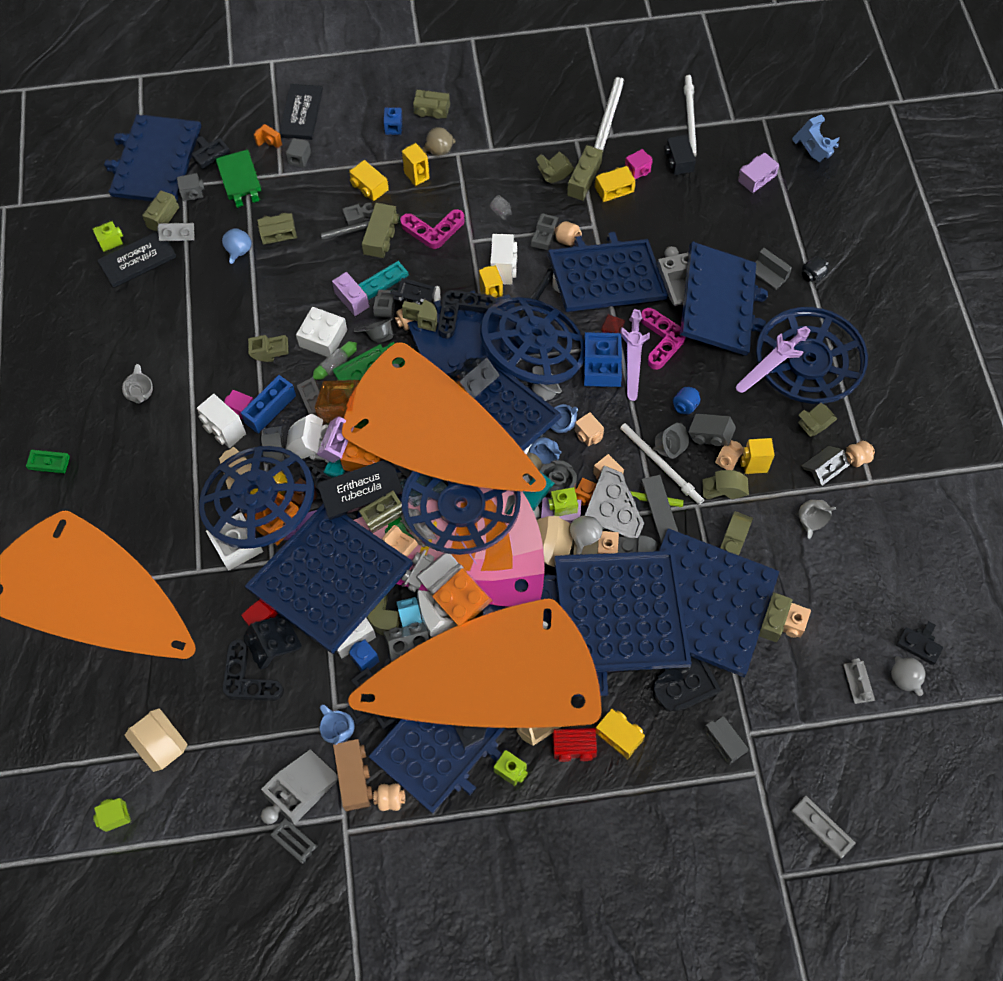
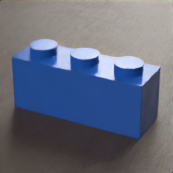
M278 375L241 412L244 423L259 433L296 396L293 384Z

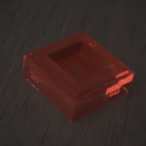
M608 314L602 327V332L620 333L625 320Z

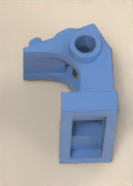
M822 114L810 119L792 138L795 144L802 142L811 157L819 162L824 158L828 159L834 152L833 147L837 148L839 145L837 144L839 137L830 140L821 135L819 128L825 121Z

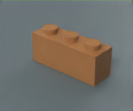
M358 739L338 743L337 745L333 744L344 810L350 811L371 806L370 799H373L372 787L367 786L366 780L370 778L368 765L364 766L363 758H366L365 746L361 745Z

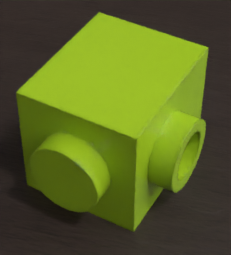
M113 221L93 229L103 252L123 244L120 237H123L119 227L115 228Z
M574 487L551 491V499H548V506L550 511L553 510L554 516L578 513V501Z
M505 750L494 766V773L515 786L518 781L522 783L528 773L525 771L527 764Z
M120 798L104 800L100 803L101 805L94 807L96 812L93 816L95 825L105 832L131 822L126 802Z

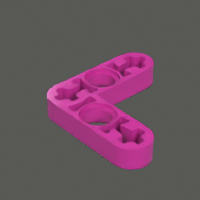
M453 210L434 228L412 214L403 215L400 221L404 231L429 248L437 249L464 224L465 219L464 213L461 210ZM443 227L450 228V230L447 232H444L441 229ZM419 229L426 230L423 234L417 233Z
M645 308L641 312V323L663 337V340L649 354L648 365L652 369H660L681 347L686 337L681 335V337L675 338V336L680 335L681 327L656 310ZM666 324L668 328L662 330L658 327V325ZM664 345H669L672 348V350L665 351L662 349V347ZM659 354H660V355H661V356H660V360L654 362L653 359L656 360V359L659 357Z

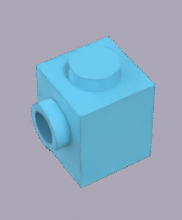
M416 597L397 601L403 627L415 622L422 623Z

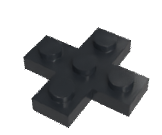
M366 668L354 677L352 682L358 688L374 674L371 669ZM361 694V702H373L375 700L373 694ZM350 705L345 708L357 726H360L373 715H375L385 730L400 720V718L352 709Z

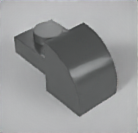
M541 214L531 246L548 250L555 237L558 217Z
M378 290L373 307L375 317L394 318L396 300L390 294L391 290Z
M282 426L263 429V435H261L262 446L284 448ZM263 452L264 457L273 458L280 462L284 461L283 453Z
M639 535L638 538L619 537L618 553L656 552L657 542L647 536Z

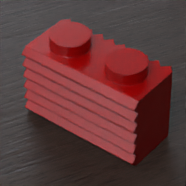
M553 729L554 759L559 758L560 762L571 761V758H580V761H591L592 757L595 758L597 755L596 729Z

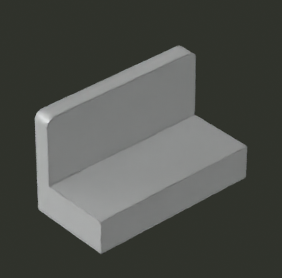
M443 553L416 577L430 593L434 594L464 567L451 554Z

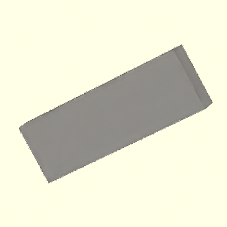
M807 796L791 811L839 859H842L854 846L855 842Z

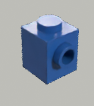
M385 108V135H402L403 119L401 108Z
M365 639L362 642L355 643L349 651L351 660L361 672L366 668L371 669L380 662L377 653Z

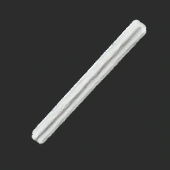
M615 78L594 148L600 150L604 148L623 86V78Z

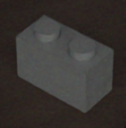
M695 414L689 434L694 443L729 446L736 427L730 416Z

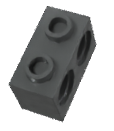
M415 622L402 628L395 627L384 632L387 653L391 662L429 640L428 630L423 622Z

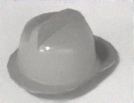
M534 366L532 373L544 375L543 367ZM533 383L532 391L545 401L551 400L557 393L562 392L559 384L543 385Z

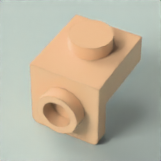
M731 440L729 446H724L721 449L715 463L726 470H733L737 461L743 456L744 447L740 443Z
M396 525L382 538L384 542L406 557L418 545L415 539L402 533Z

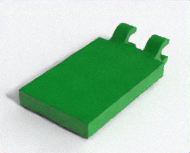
M248 150L216 158L229 200L234 199L237 207L243 206L241 196L251 194L253 203L260 201L257 192L262 190Z
M394 342L384 348L380 344L333 369L336 378L348 397H352L367 370L388 348L395 344ZM398 357L392 361V364H399V367H403L405 360Z

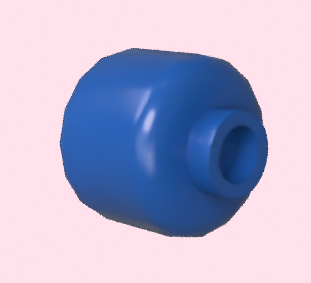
M692 387L681 388L673 398V405L676 411L682 414H691L700 404L699 392Z

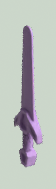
M637 309L633 310L629 319L632 322V332L628 333L624 328H621L620 332L627 343V397L631 401H635L638 395L642 344L650 337V332L643 336L639 332V322L642 319L641 311Z
M806 326L798 329L796 336L790 341H783L782 334L777 336V347L737 384L736 390L740 393L745 392L785 359L799 358L804 352L794 350V346L801 340L805 341L807 339L810 329Z

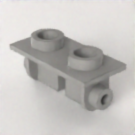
M158 223L159 241L194 240V223Z
M409 508L410 517L422 515L419 510ZM402 514V516H401L402 520H401V521H402V523L405 525V527L408 529V531L411 532L410 529L408 528L406 522H405L404 515ZM425 522L413 524L419 534L427 541L429 539L437 540L433 534L434 532L427 527ZM411 534L413 538L417 541L418 545H422V547L426 546L421 541H419L413 534Z
M426 550L416 553L412 560L414 565L401 578L404 581L401 586L403 587L408 584V589L412 592H415L416 589L419 590L422 584L416 576L434 562V556L430 554L424 555Z
M854 659L852 663L843 664L854 704L875 701L864 661Z

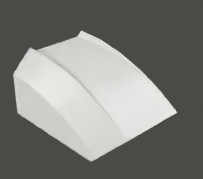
M310 414L295 422L288 431L285 449L297 454L301 459L317 454L323 419Z
M418 590L417 599L421 618L430 637L437 636L458 626L432 597L434 594Z

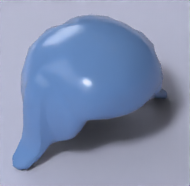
M231 229L222 238L223 246L230 254V264H233L238 256L248 252L252 245L249 235L240 229Z
M566 404L554 407L561 413L562 418L550 428L557 433H566L572 430L577 421L578 408H572Z
M546 437L538 438L530 447V453L537 455L543 464L559 460V456L562 453L558 448V444Z
M321 705L320 709L324 716L320 722L319 730L322 738L334 745L346 742L355 729L352 717L345 712L332 711L325 705Z

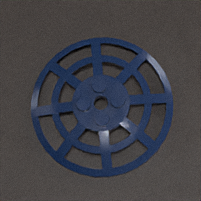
M508 298L493 304L484 314L480 325L482 344L490 358L512 376L530 383L550 385L567 381L581 368L585 358L583 337L576 325L553 306L531 298ZM510 303H520L521 305L513 307L506 312L497 309L502 305ZM524 310L527 316L519 318L512 315V313ZM532 310L541 312L543 314H546L547 316L544 319L541 317L534 316ZM491 313L501 316L499 332L488 334V320ZM559 318H561L572 329L574 333L569 332L568 328ZM507 319L516 323L514 330H505ZM555 320L563 331L556 330L551 322ZM508 337H515L520 348L517 349ZM558 337L567 339L566 349L557 343ZM502 339L506 347L514 354L509 362L495 349L491 340ZM572 339L579 341L581 348L578 361L570 354ZM554 348L561 354L549 359L547 353ZM529 351L540 354L541 359L531 357L525 354V352ZM520 359H523L533 364L542 365L544 375L524 371L516 367V364ZM567 359L573 366L564 373L551 375L550 365Z
M815 307L789 309L773 317L761 331L757 342L756 357L758 364L762 361L761 350L763 342L772 346V351L777 347L776 340L767 335L775 325L788 319L791 329L782 334L784 341L791 335L796 336L797 330L805 327H798L795 317L815 316L825 319L821 328L806 326L810 329L811 333H817L818 335L816 339L807 338L805 341L801 340L794 346V350L804 352L799 358H787L788 363L780 364L769 372L777 373L785 383L791 386L790 392L776 384L768 374L764 376L774 389L790 399L810 404L834 402L844 398L856 389L865 375L868 365V354L862 336L849 321L834 312ZM831 322L843 328L854 341L843 345L835 335L828 331ZM824 337L831 340L837 348L830 350L822 342ZM856 347L859 350L861 360L859 372L848 370L849 358L847 351ZM840 354L843 361L842 369L832 366L833 357ZM811 356L815 361H807L805 357ZM792 370L798 376L795 383L788 379L782 371ZM828 372L839 375L830 384H826L822 378ZM844 377L856 379L845 392L837 396L830 390L838 385ZM805 379L815 380L819 387H805L802 384ZM799 390L823 392L827 398L812 399L801 397L797 394Z
M259 446L246 449L222 462L205 482L199 500L201 520L215 539L230 547L253 549L270 545L286 537L304 520L313 502L314 480L306 463L290 450L275 446ZM262 452H279L290 457L280 462L273 458L261 456ZM254 453L253 458L241 461L232 468L228 466L241 457ZM297 461L304 471L306 484H295L287 466ZM260 462L276 465L268 472L259 470ZM252 463L251 471L245 472L242 475L236 472L242 466ZM282 470L286 475L287 483L277 484L273 476ZM221 471L225 474L218 482L215 493L206 495L216 476ZM228 477L235 480L231 489L221 491ZM253 489H258L255 494H250ZM278 491H287L284 500L279 506L274 503ZM294 491L306 492L301 507L294 517L291 518L284 510L289 505ZM230 497L233 504L224 512L220 499ZM214 501L215 508L221 517L214 527L208 521L204 509V504ZM267 508L272 511L269 515L255 520V513L262 512ZM239 510L247 513V521L231 518V516ZM277 517L285 523L282 528L275 532L256 538L255 527L267 524ZM227 522L236 527L247 528V539L231 538L223 535L220 531Z
M412 471L403 488L401 499L402 512L408 528L423 544L447 554H472L495 545L511 531L520 512V491H514L513 516L502 514V493L508 490L493 489L483 494L476 486L447 481L449 486L439 494L433 491V488L443 481L442 479L434 478L427 487H424L416 482L422 474ZM413 489L422 494L420 503L422 515L410 517L408 502L410 492ZM428 497L438 501V511L427 513ZM494 497L497 498L496 513L485 510V502ZM464 501L467 503V505L463 508L457 507V503ZM482 517L492 520L487 527L478 532L475 523ZM442 518L448 523L445 531L442 532L435 527L431 520ZM425 522L432 532L440 536L436 545L423 538L413 524ZM497 522L509 523L500 535L484 544L481 536L491 531ZM456 527H467L470 535L454 536L452 533ZM448 540L460 542L473 540L477 547L451 549L444 546Z

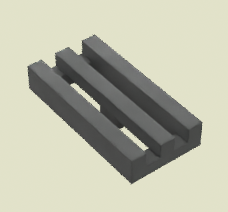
M286 818L270 834L302 864L311 855V852L317 848L310 839ZM285 825L288 826L310 847L306 849L286 830H284L283 827ZM279 832H281V833H282L286 838H288L294 845H296L304 854H303L302 856H300L294 849H292L286 842H284L277 834H278Z

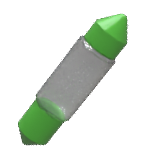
M348 341L341 348H338L314 369L313 378L315 380H323L327 375L329 376L336 367L346 362L357 351V343Z

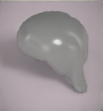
M136 364L133 374L129 375L123 382L122 393L126 399L139 404L151 396L153 386L151 379L141 373L140 365Z
M815 499L805 502L800 507L798 514L803 527L807 531L808 539L812 537L814 530L824 527L829 522L832 515L831 511L835 510L836 507H830L824 500Z
M581 516L576 518L570 525L571 537L576 543L578 555L582 553L584 546L595 543L602 536L604 528L601 527L599 521L594 517Z
M896 656V663L891 671L893 681L900 689L914 691L918 696H922L921 685L925 681L924 667L914 658Z

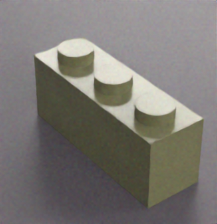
M586 146L568 182V196L584 200L601 166L603 150Z
M375 204L362 242L364 255L384 258L385 253L389 251L390 238L394 236V225L398 224L399 221L396 206Z

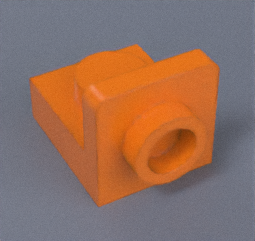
M265 124L254 133L256 145L259 147L265 141L276 148L282 145L280 133Z
M582 478L577 489L575 488L577 500H581L582 506H588L596 483Z

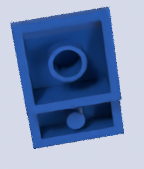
M585 332L584 386L621 387V333Z

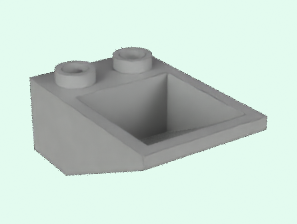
M670 246L665 250L666 258L659 259L657 266L668 297L674 306H678L684 302L689 252L679 254L676 247Z
M311 750L307 751L278 772L261 789L264 796L273 804V806L263 809L261 813L262 821L266 824H273L278 819V813L281 812L295 825L339 780L338 775ZM278 793H280L281 799L276 798Z

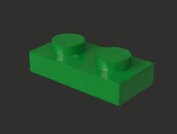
M31 450L26 467L28 470L65 473L70 456L68 453Z

